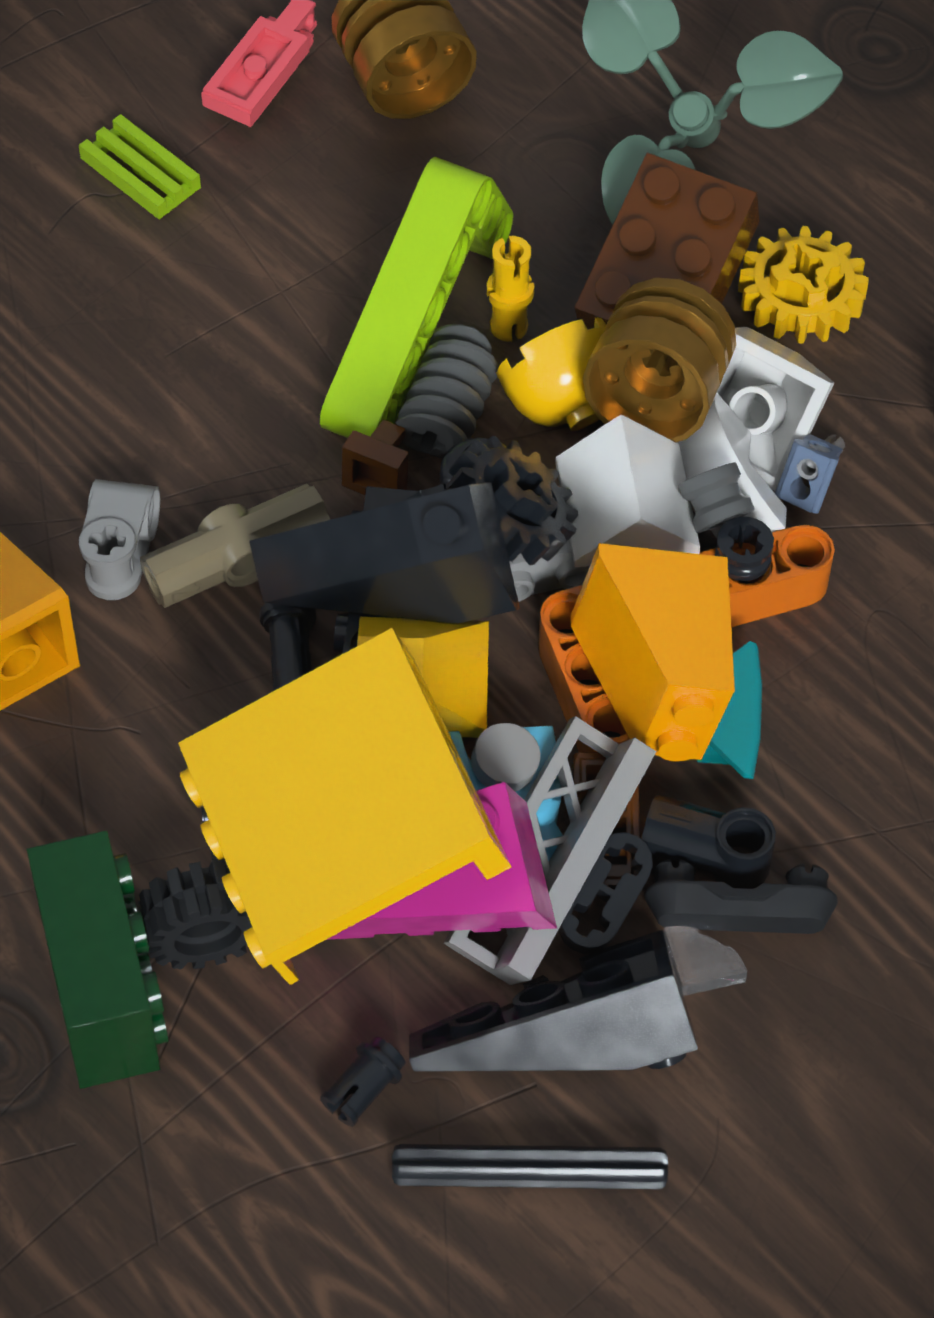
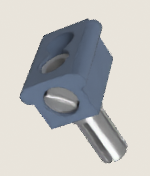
M808 434L803 440L794 439L775 491L776 496L810 513L818 514L840 454L843 452L842 449L845 448L844 440L839 437L835 441L836 435H830L825 440H822L811 434ZM802 477L804 479L809 480L808 482L810 488L805 486V484L802 481Z

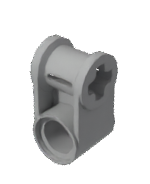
M95 479L88 499L87 515L81 535L79 536V548L84 560L87 561L85 568L86 585L89 591L96 597L105 600H119L132 594L139 586L142 576L140 557L148 553L150 542L154 539L158 527L161 501L159 487Z

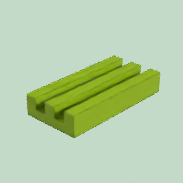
M121 114L112 120L113 128L111 130L102 127L95 132V142L92 143L86 139L79 144L80 158L159 220L201 188L200 174ZM108 151L114 153L132 167L133 173L145 182L150 181L167 196L161 197L106 153Z

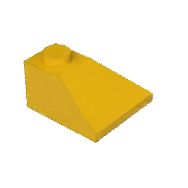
M360 617L357 646L393 628L414 658L448 732L460 731L461 737L479 738L481 733L487 729L489 621L471 620L451 624L406 618Z

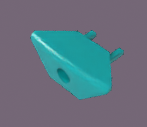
M749 641L733 653L735 691L702 760H697V762L731 765L743 778L754 779L761 740L762 676L759 648L756 643Z

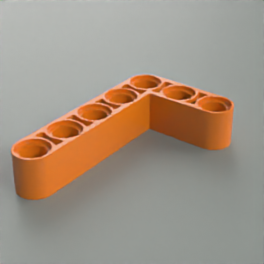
M810 525L794 526L772 532L774 545L771 565L767 572L758 579L748 581L751 582L748 584L729 578L731 628L810 606L820 601L827 592L835 552L833 540L820 528ZM738 543L734 544L733 551L735 553L745 555L746 549L749 550L751 555L755 553L754 545L743 543V548H739ZM716 548L700 552L699 554L715 556ZM799 564H802V565H807V566H809V567H802V566H798V565H799ZM582 585L556 592L550 595L541 607L538 649L565 719L568 722L570 718L577 716L601 733L610 731L621 735L620 737L611 738L618 744L630 740L575 634L559 631L565 629L572 630L570 616ZM592 680L596 681L599 684L586 685L580 683V681ZM577 739L576 745L579 752H597Z

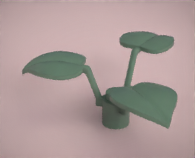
M589 0L583 20L582 35L585 48L595 64L608 72L628 74L637 71L649 59L674 98L669 109V120L676 132L675 135L665 136L658 146L651 139L643 135L628 136L611 150L605 160L602 170L601 188L603 203L611 224L613 225L646 153L696 170L691 159L685 153L669 148L671 146L684 148L686 145L692 148H703L714 142L721 129L720 120L727 117L726 110L738 94H741L740 111L743 118L749 124L765 129L786 127L807 117L830 98L843 79L841 68L811 42L795 33L788 31L766 32L755 37L739 54L736 67L742 82L730 85L719 103L713 106L711 100L703 93L697 91L683 93L657 51L671 46L678 39L681 32L680 18L671 0Z

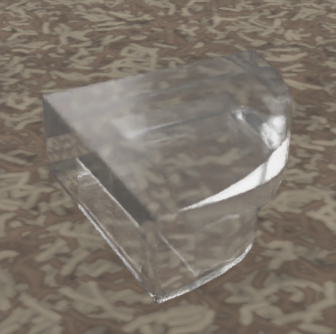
M670 926L664 928V934L683 996L746 983L747 969L741 957L729 945L725 947L717 940L698 933L699 929L690 926Z

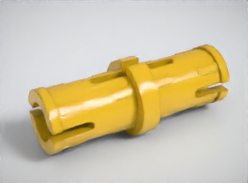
M509 236V252L505 254V241L503 238L498 239L494 243L492 248L493 273L489 276L486 285L487 296H489V302L492 304L491 332L496 338L507 342L512 341V326L516 324L515 335L517 340L527 333V308L534 296V282L532 283V278L529 275L531 246L526 240L517 236Z

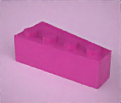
M506 782L476 790L512 866L511 868L487 880L476 864L471 862L326 940L372 938L375 934L406 933L408 936L434 935L435 931L471 930L474 933L501 931V928L531 927L533 930L557 929L527 802Z

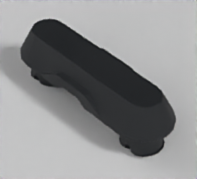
M667 859L654 867V884L648 887L644 893L646 903L658 924L670 929L813 934L824 929L838 904L837 895L827 888L828 872L820 866L813 864L810 873L805 871L804 864L796 865L790 869L785 875L787 884L763 883L754 889L732 888L724 882L694 881L696 869L685 860H679L678 868L672 867L671 859Z

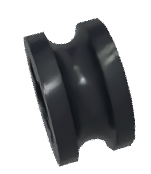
M741 516L724 523L717 535L715 556L728 557L729 578L738 581H750L758 579L765 574L771 565L774 545L773 534L765 523L753 517ZM738 543L739 548H743V543L754 545L755 553L751 555L748 549H746L745 555L735 553L733 551L734 544Z

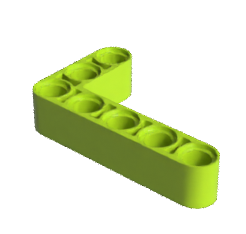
M438 157L430 159L419 179L328 390L320 414L321 428L348 438L353 430L371 436L383 420L395 424L468 251L470 250L493 259L492 248L494 243L500 238L504 239L505 245L507 243L514 215L491 177Z

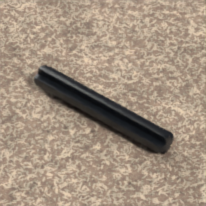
M398 1144L394 1147L392 1153V1178L398 1186L662 1189L666 1186L668 1180V1156L666 1150L661 1147Z

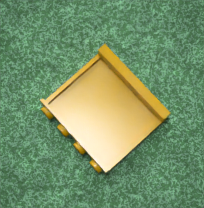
M393 628L382 632L178 742L188 766L187 769L180 772L181 781L193 803L198 808L204 806L209 820L200 824L204 838L218 860L225 858L230 870L229 874L222 877L224 888L237 911L241 914L246 912L252 925L251 928L243 932L246 943L261 968L264 969L272 965L289 985L299 981L291 958L459 868L474 862L484 877L489 880L512 867L414 658Z

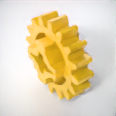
M802 226L798 237H791L785 228L778 229L777 241L775 243L762 236L758 239L756 252L747 251L745 253L743 269H740L738 292L743 293L741 307L743 311L755 310L754 325L757 328L768 323L775 325L774 338L780 339L787 331L795 332L797 343L804 344L807 333L815 332L822 342L828 341L830 327L833 326L838 331L845 333L849 330L851 317L860 318L869 283V277L863 276L864 259H850L852 244L849 242L842 243L837 247L832 245V232L825 231L817 239L811 237L808 226Z

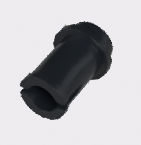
M377 1036L369 1044L361 1042L356 1047V1052L359 1056L331 1088L320 1096L323 1105L330 1113L334 1114L350 1094H354L341 1108L342 1114L338 1117L341 1122L351 1127L355 1126L358 1118L389 1083L396 1085L402 1079L400 1070L406 1064L405 1059L390 1043Z

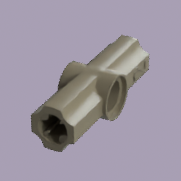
M307 483L248 510L241 504H228L219 507L206 516L199 525L198 532L141 556V570L158 605L162 604L164 608L224 581L233 587H243L258 580L249 543L250 540L330 520L322 497L314 485L310 487Z

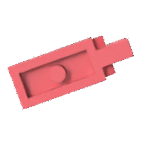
M291 0L278 18L272 16L264 18L260 16L203 88L201 93L203 106L252 127L309 53V49L314 42V34L311 33L317 26L314 14L316 3L311 0Z

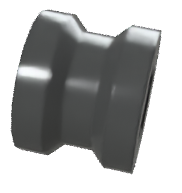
M736 462L711 469L678 485L682 498L691 501L695 515L692 523L697 533L719 527L730 519L745 516L755 510L751 498L742 494L738 485L741 473Z

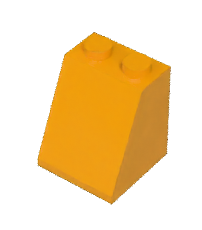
M0 532L1 711L80 667L68 595L61 586Z
M599 543L570 616L571 628L629 738H637L657 751L656 756H660L668 761L702 760L735 691L728 557Z

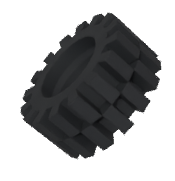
M212 860L210 866L202 868L200 861L189 863L190 870L182 873L176 867L166 871L167 880L156 877L149 882L150 889H142L140 892V901H137L147 936L148 954L151 959L155 957L156 963L164 966L171 962L172 968L183 969L187 963L192 962L193 969L205 968V961L215 960L216 965L227 962L226 956L229 954L240 957L247 953L246 946L248 945L243 932L251 928L252 925L246 912L241 914L237 911L224 888L222 877L229 874L230 870L228 866L225 868L223 860Z

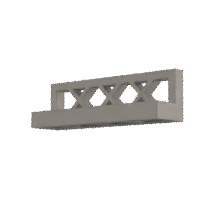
M577 716L570 718L524 799L527 802L557 929L506 928L508 936L497 956L467 938L470 930L450 931L444 944L509 985L531 980L657 751L635 737L618 744ZM578 739L606 757V760L595 780L574 785L567 757ZM558 775L561 788L549 791ZM588 790L580 805L577 792ZM564 796L570 825L563 836L543 841L536 812L544 800ZM557 846L548 862L545 848Z

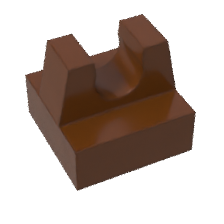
M383 420L371 436L353 430L342 446V486L366 495L367 486L407 490L409 452L398 448L405 437L406 428Z

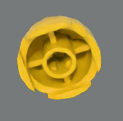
M595 317V324L592 329H587L583 319L551 329L520 347L525 359L517 363L513 368H511L507 358L499 365L496 374L506 395L523 416L535 424L548 427L568 424L572 431L586 428L599 420L586 400L583 375L590 356L606 328L602 318Z

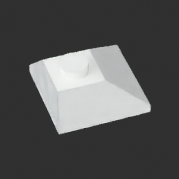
M749 327L735 328L737 346L717 393L751 432L749 463L766 484L776 491L794 439L803 440L811 433L834 382L794 350Z

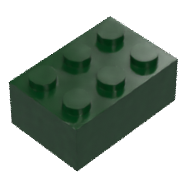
M107 830L27 848L39 911L80 1089L160 1070L156 1045L167 1043L169 1040L163 1016L164 1008L156 973L152 971L148 955L149 946L141 912L137 911L134 897L135 889L127 854L123 853L113 856Z

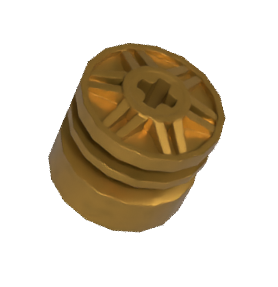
M339 0L331 16L332 34L341 47L344 57L353 68L354 76L366 99L375 112L391 119H411L434 112L452 101L468 85L476 69L477 51L448 0Z
M653 278L636 283L619 297L604 333L600 336L590 356L583 375L585 397L597 418L607 424L622 414L674 442L686 440L700 429L737 346L735 325L726 309L705 289L681 279Z

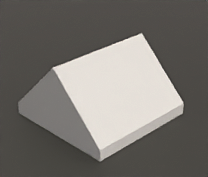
M620 414L556 457L560 487L570 489L573 494L565 504L578 510V516L572 522L577 530L569 539L574 568L590 566L599 543L694 554L700 553L698 534L692 523L694 514L691 501L682 498L678 488L679 484L686 481L678 443Z

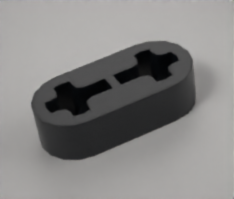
M627 832L610 835L558 930L563 942L572 950L583 954L593 953L606 948L616 936L647 882L653 867L652 854L647 844L638 836ZM622 850L628 851L634 856L631 866L639 873L637 876L625 873L615 890L603 884L612 866L604 856L608 854L611 857L617 858ZM597 896L607 902L599 917V923L607 929L604 933L593 929L585 937L576 931L579 920L571 913L574 910L585 913Z

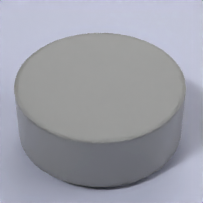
M511 723L495 724L484 730L479 736L471 755L473 772L484 786L489 787L506 782L515 792L529 784L540 763V749L535 738L526 729Z

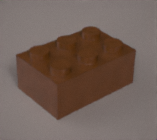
M646 153L574 307L577 320L583 319L587 329L594 328L595 317L602 318L607 325L619 297L634 284L653 278L681 279L705 289L722 304L760 222L757 192Z

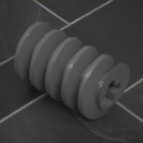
M448 324L437 328L432 335L430 346L423 355L422 365L415 374L414 383L408 390L406 402L401 407L398 421L395 423L406 428L402 443L411 449L443 458L451 447L463 440H468L475 433L476 420L483 414L484 402L492 392V383L498 377L496 372L499 368L496 359L491 355L489 341L477 329L461 324Z

